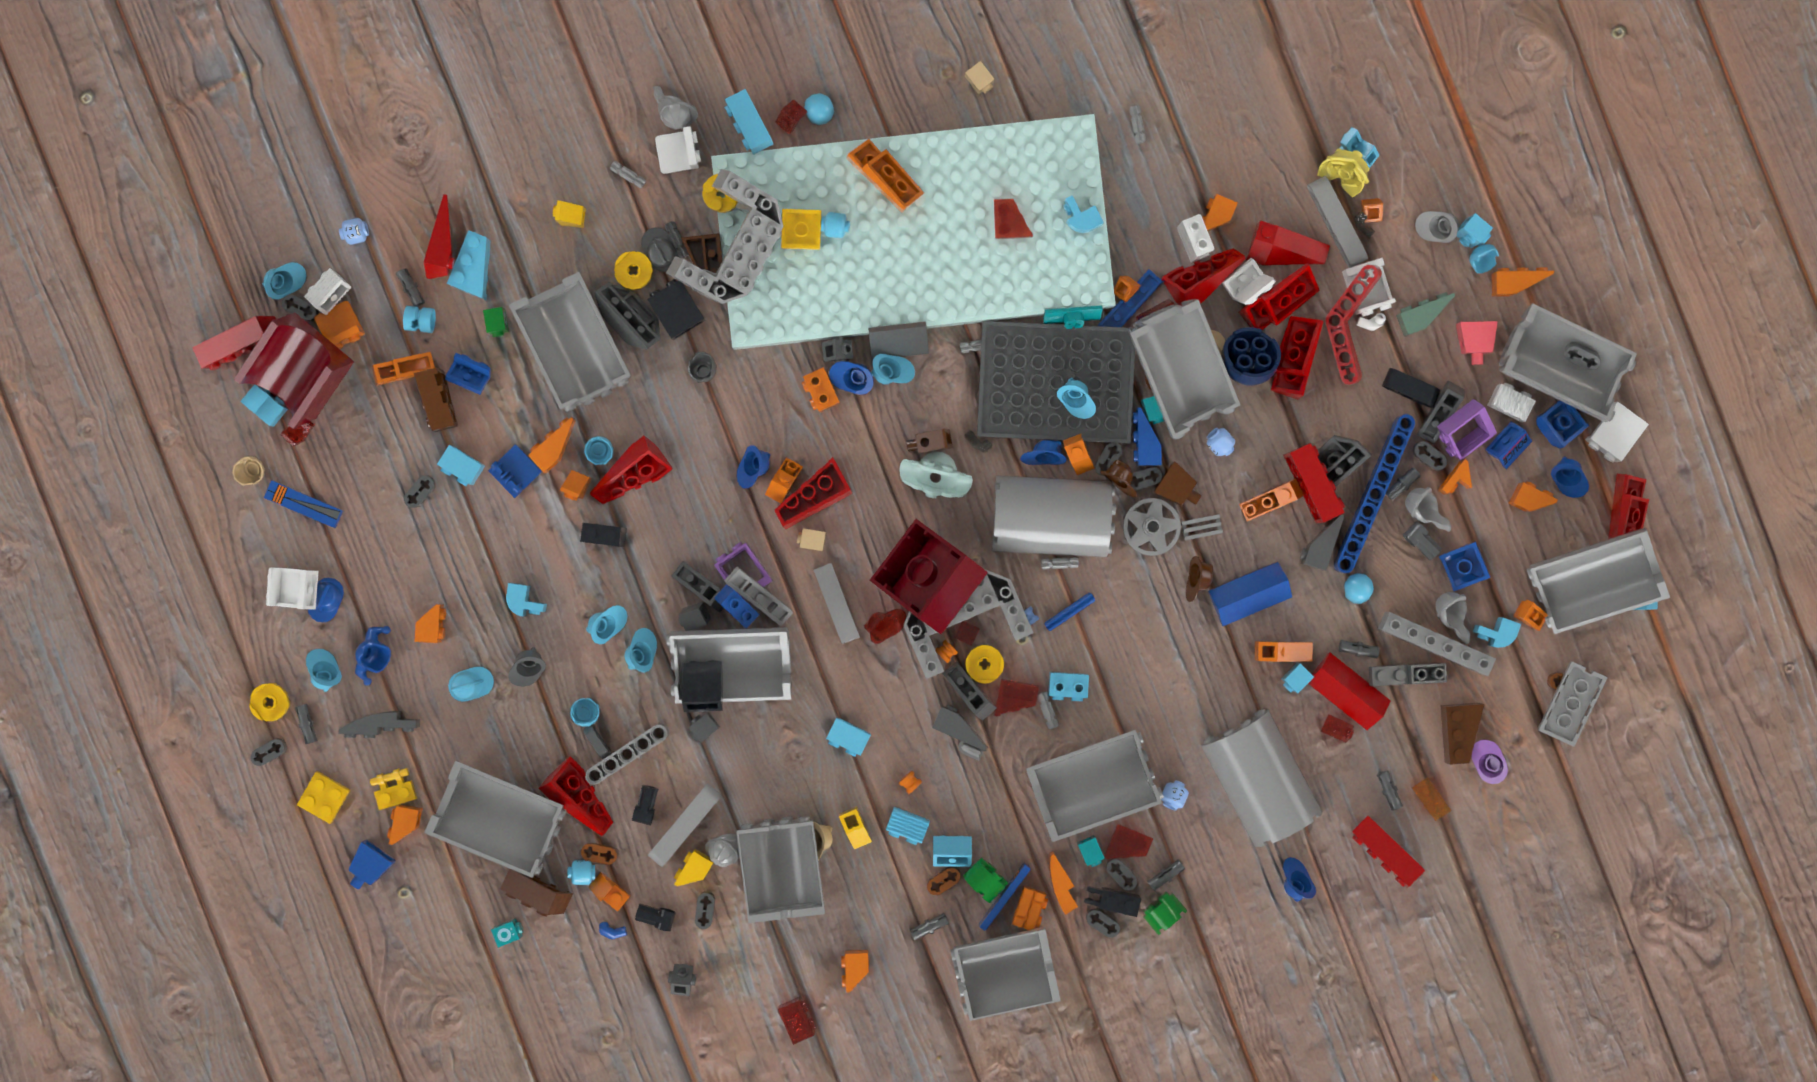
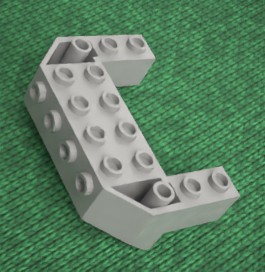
M721 169L712 187L737 201L736 208L747 214L717 273L700 269L685 259L675 256L666 274L691 287L695 292L723 304L747 296L752 291L754 282L763 271V265L772 254V247L780 238L781 230L784 226L777 199L733 172Z
M986 570L988 572L948 625V627L1000 605L1015 641L1033 634L1011 580ZM908 612L903 626L926 679L944 672L929 637L937 633V631L918 619L911 612Z

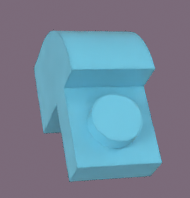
M1353 127L1343 135L1340 141L1342 146L1339 149L1361 152L1363 155L1362 159L1370 168L1379 157L1376 147L1363 140L1358 130Z
M1073 195L1065 199L1063 208L1068 216H1072L1067 219L1066 223L1072 230L1079 233H1087L1103 225L1104 222L1096 206L1081 212Z
M508 583L506 601L513 613L523 617L526 616L527 610H529L530 614L536 615L546 611L547 604L528 601L530 586Z
M1498 617L1494 630L1475 625L1473 632L1478 634L1477 638L1488 641L1490 638L1488 646L1501 648L1510 645L1516 639L1521 624Z

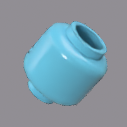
M828 212L826 216L822 217L821 231H824L825 236L843 238L845 232L849 233L850 221H847L844 213Z
M574 860L571 867H567V878H571L573 885H589L592 880H595V865H592V862L589 860Z

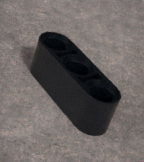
M1389 368L1382 387L1429 408H1433L1440 389L1393 368Z

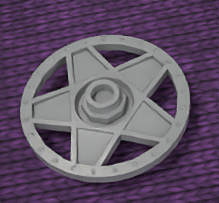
M1156 498L1143 499L1135 503L1126 513L1123 522V532L1128 544L1135 551L1149 556L1160 555L1170 550L1177 542L1181 531L1180 518L1176 510L1166 501ZM1152 502L1146 514L1134 511L1140 505ZM1162 505L1171 511L1175 519L1163 517ZM1128 520L1138 528L1131 539L1127 530ZM1176 530L1173 540L1166 546L1165 534ZM1149 541L1157 551H1145L1138 546Z

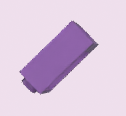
M1474 399L1437 426L1440 432L1439 438L1447 446L1445 448L1446 452L1451 457L1455 456L1460 461L1497 434L1485 407ZM1475 418L1478 427L1455 444L1451 435Z
M738 543L731 548L733 550L732 553L729 555L724 553L716 559L717 563L714 565L725 580L729 575L723 568V565L746 550L764 576L758 583L765 587L773 581L747 543Z

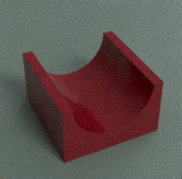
M294 312L271 321L234 380L238 384H254L263 387L278 396L290 409L292 418L288 425L295 429L318 417L354 361Z
M915 519L869 581L942 635L988 572L918 519Z

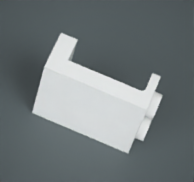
M1198 214L1183 220L1178 225L1177 230L1190 262L1193 263L1209 256V252L1214 250V246L1202 216Z
M1383 258L1342 271L1347 288L1366 265H1376L1382 271L1379 281L1355 311L1356 315L1362 314V317L1373 314V310L1377 308L1383 311L1392 308L1391 304L1396 302L1395 298H1392L1382 267L1385 265ZM1368 270L1370 274L1368 278L1374 277V270ZM1358 284L1355 288L1357 294L1360 295L1363 292L1361 284Z
M1614 402L1616 406L1613 410L1615 411L1613 419L1610 422L1601 421L1591 436H1587L1585 439L1589 442L1588 446L1595 451H1601L1605 454L1604 458L1612 463L1621 462L1649 425L1619 402Z
M270 567L268 571L266 605L297 609H316L318 571Z

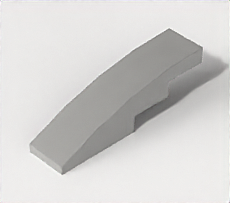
M832 563L814 569L841 643L844 644L860 638Z

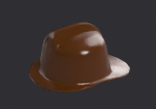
M1117 459L1106 472L1101 471V474L1108 478L1123 493L1131 497H1137V492L1131 487L1133 472L1126 463Z
M1197 556L1191 559L1189 566V576L1186 585V599L1188 602H1193L1198 592L1206 590L1213 581V565L1201 562Z

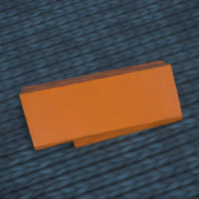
M870 139L847 155L846 159L901 213L924 194L888 150L885 149L883 152H880Z

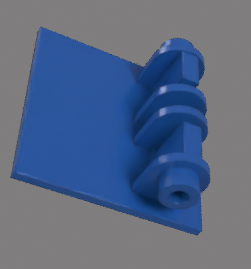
M516 444L501 459L495 461L488 470L514 498L542 473Z

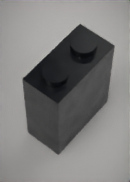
M676 279L667 283V287L662 291L658 289L652 292L650 298L647 299L672 340L677 339L706 321L684 284L676 281Z
M582 523L580 542L625 547L627 528Z
M690 661L683 663L682 705L684 712L723 711L722 661Z

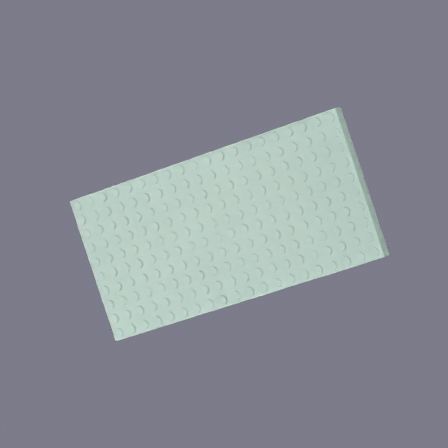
M1094 114L870 139L880 152L887 149L924 192L920 198L902 213L846 159L851 151L868 139L762 150L754 155L752 152L711 156L713 175L719 174L721 169L731 171L777 199L781 218L782 209L821 210V222L822 217L826 216L828 212L844 213L847 221H850L849 233L845 232L843 238L827 237L824 231H821L820 250L781 249L780 236L772 247V254L763 265V271L757 276L752 291L747 296L727 302L732 348L734 350L828 340L843 336V338L869 335L868 328L926 322L928 329L982 323V321L1044 316L1046 309L1102 305L1103 309H1109L1116 306ZM720 191L717 193V197L725 198L724 193ZM1073 195L1081 212L1096 206L1104 222L1103 225L1087 233H1079L1072 230L1066 223L1067 219L1072 216H1068L1063 208L1065 199ZM738 208L727 213L717 212L722 259L725 258L747 216L746 213Z

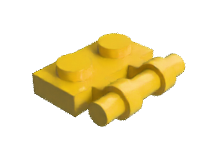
M398 768L391 773L385 775L383 773L378 774L375 778L370 779L371 786L379 784L381 790L374 792L379 810L417 799L412 780L404 782L403 777L409 775L408 768L401 770ZM396 780L397 785L388 787V781Z

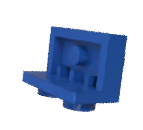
M455 353L454 362L448 370L445 380L481 395L491 377V368L483 362L478 363L472 360L467 355Z

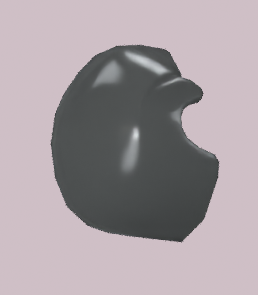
M706 352L695 353V356L688 362V373L698 383L708 382L716 374L717 365L715 360Z

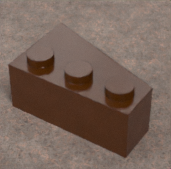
M720 234L681 237L693 265L700 269L717 273L723 261Z
M433 368L414 373L422 398V406L427 414L426 422L428 428L438 432L458 427L447 380H445V372L441 369Z
M1485 704L1440 705L1445 763L1450 765L1470 763Z
M509 869L500 888L506 892L505 895L509 898L521 900L522 905L537 909L536 912L545 917L547 915L564 914L573 895L569 891L561 892L557 890L556 885L552 883L548 885L535 875L531 878L512 869Z

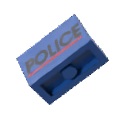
M1511 421L1485 450L1488 454L1498 459L1507 470L1529 446L1532 440L1525 429Z

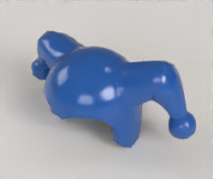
M389 626L370 627L367 630L365 641L360 643L356 649L355 658L357 664L355 674L364 681L363 683L366 686L372 683V680L367 677V670L379 673L385 669L390 661V648L378 641L379 634L390 633L391 629Z

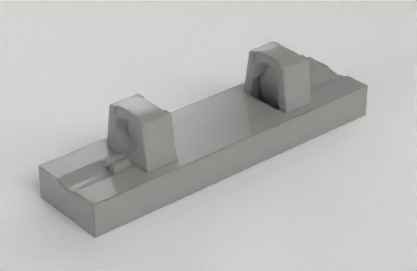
M738 566L724 580L727 585L780 626L793 614L791 608Z

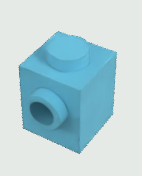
M1296 663L1281 679L1285 682L1283 686L1290 693L1292 691L1299 693L1314 676L1301 663Z

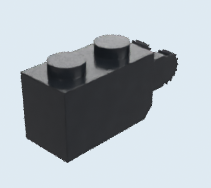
M1087 886L1088 892L1100 894L1099 900L1085 898L1084 903L1098 906L1099 909L1137 917L1141 902L1139 895L1106 887L1100 889Z

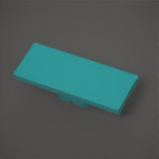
M1099 305L1046 309L1044 311L1043 323H1064L1066 329H1073V327L1081 328L1084 325V321L1101 320L1103 307Z

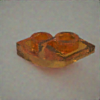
M1428 777L1412 787L1435 821L1452 811Z

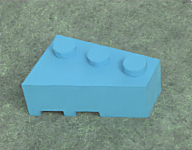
M746 89L725 99L727 106L724 108L729 117L733 116L735 120L733 125L738 134L742 133L744 137L742 142L747 151L750 149L754 155L773 145V141Z
M468 230L447 281L448 285L487 301L486 291L491 240Z

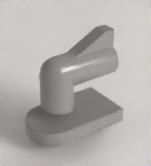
M963 741L959 743L958 748L962 754L978 761L980 760L983 750Z

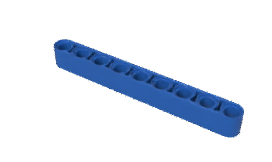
M1411 415L1398 416L1393 422L1334 560V568L1340 573H1349L1355 567L1414 429L1415 419ZM1403 418L1408 421L1406 429L1400 424ZM1395 436H1398L1401 440L1399 446L1393 443ZM1388 453L1393 456V462L1391 464L1387 463L1385 460V457ZM1380 471H1383L1386 475L1383 482L1378 479ZM1373 488L1378 491V497L1376 499H1373L1370 496V492ZM1365 506H1368L1371 510L1368 517L1363 514ZM1357 524L1363 526L1361 534H1357L1355 531ZM1351 541L1356 545L1353 552H1350L1347 547ZM1343 559H1346L1348 562V567L1345 570L1340 567V562Z

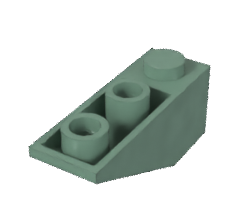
M1445 292L1437 295V300L1430 302V299L1418 302L1419 306L1413 309L1411 305L1400 309L1401 313L1396 315L1404 337L1427 328L1454 298L1455 294L1448 295Z

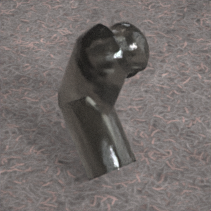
M1359 212L1354 217L1356 228L1370 239L1375 231L1364 223L1367 215Z
M973 431L967 432L964 436L972 447L983 453L988 452L992 448V444L987 439L981 442Z

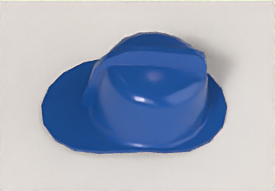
M840 361L832 365L829 370L830 381L839 389L863 395L871 391L873 387V376L870 370L863 364Z
M1042 440L1035 445L1033 451L1024 453L1020 460L1028 465L1064 464L1067 458L1062 454V444L1060 441Z
M755 445L747 447L737 469V481L742 488L748 489L752 487L759 476L768 472L769 452L759 450Z
M1564 456L1552 468V479L1562 494L1578 498L1588 492L1589 482L1578 461Z
M323 578L318 581L316 609H308L309 615L315 621L328 622L336 615L344 595L343 586L338 580Z
M1292 857L1285 859L1283 871L1286 876L1284 882L1286 893L1296 902L1303 898H1313L1316 894V888L1303 863Z

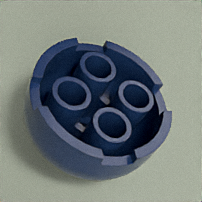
M1253 327L1240 328L1234 331L1224 343L1221 352L1222 360L1229 377L1239 384L1247 386L1262 384L1268 381L1278 368L1281 360L1279 344L1274 338L1263 333L1261 329Z

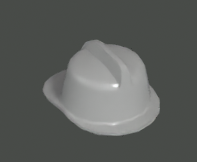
M1436 211L1423 212L1418 216L1415 223L1416 231L1421 238L1427 241L1443 243L1454 240L1457 236L1458 228L1461 226V223H1458L1457 218L1453 214Z

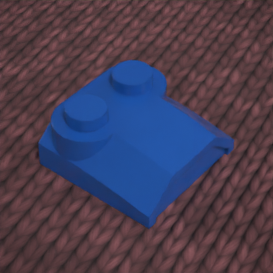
M1560 400L1544 413L1538 415L1536 419V424L1551 445L1559 449L1565 447L1589 427L1574 407Z
M1476 541L1439 556L1449 577L1453 592L1491 577Z

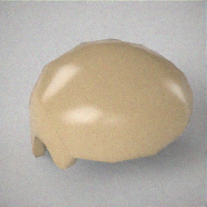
M245 456L235 463L232 474L234 479L243 486L255 485L264 477L265 468L262 461L256 457Z

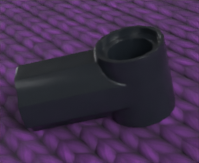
M642 785L632 821L651 826L655 813L654 806L658 788Z
M639 904L635 920L654 925L659 930L670 932L676 912L667 908L658 909Z

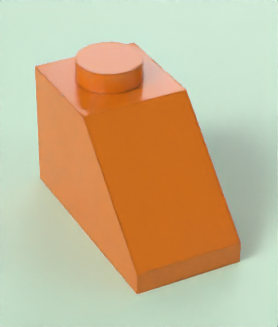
M1081 434L1063 440L1064 448L1077 475L1095 469Z

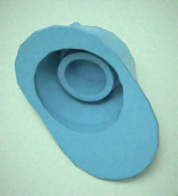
M294 262L270 269L265 274L262 283L266 294L272 299L279 300L297 291L306 281V270L302 265Z
M879 354L873 359L871 374L881 384L888 385L893 382L908 383L914 378L915 369L906 358Z
M1070 378L1064 386L1058 389V399L1073 416L1087 419L1095 414L1096 405L1088 395L1086 384Z
M616 605L604 612L595 613L590 617L586 631L591 634L592 640L595 643L604 644L624 628L628 617L627 611L624 607Z
M641 628L635 632L631 645L624 653L628 669H636L644 673L652 668L657 649V640L651 630Z
M314 649L307 654L305 659L313 686L327 692L329 688L341 681L342 675L338 664L330 652L324 649Z
M469 668L454 674L450 678L448 684L449 692L458 701H470L488 694L493 688L494 678L486 668Z

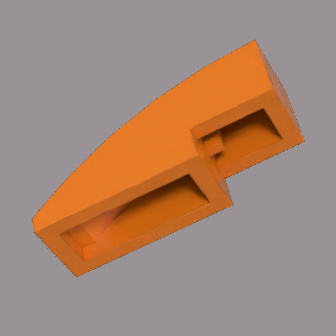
M431 352L374 364L372 371L376 386L414 377V373L433 369L435 366Z
M1052 851L1049 853L1050 877L1057 900L1066 915L1078 907L1068 891L1074 887V884Z

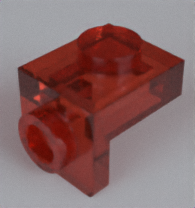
M792 100L781 110L775 123L788 134H791L800 119L806 115L807 110L798 102Z
M310 421L295 429L289 426L280 435L289 444L297 446L306 440L315 424Z
M1328 714L1320 732L1347 743L1353 736L1354 725Z

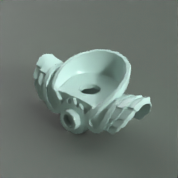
M943 452L928 453L920 461L903 459L900 465V478L902 482L916 490H923L925 496L929 498H936L940 495L949 498L963 497L972 486V476L957 471L954 460ZM932 473L940 474L941 480L933 482L930 479V475Z

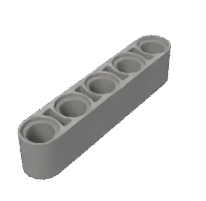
M1323 176L1308 184L1309 194L1346 265L1351 268L1367 260V253L1328 178Z
M662 723L656 724L588 769L586 780L590 784H598L664 741L669 735L668 727ZM662 728L664 730V737H657L655 729ZM641 738L648 741L647 748L640 747L639 740ZM624 749L631 750L632 757L630 759L623 756ZM609 759L616 762L615 769L608 768L607 761ZM592 770H597L600 773L598 780L591 777Z
M707 783L650 851L648 856L663 867L722 795Z

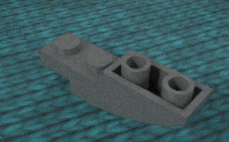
M1446 663L1369 667V686L1447 682Z
M401 711L382 712L357 719L339 729L338 734H344L345 738H356V734L364 735L363 738H375V735L381 734L382 727L383 731H395V728H402L404 732H413L414 728L420 727V719H401Z

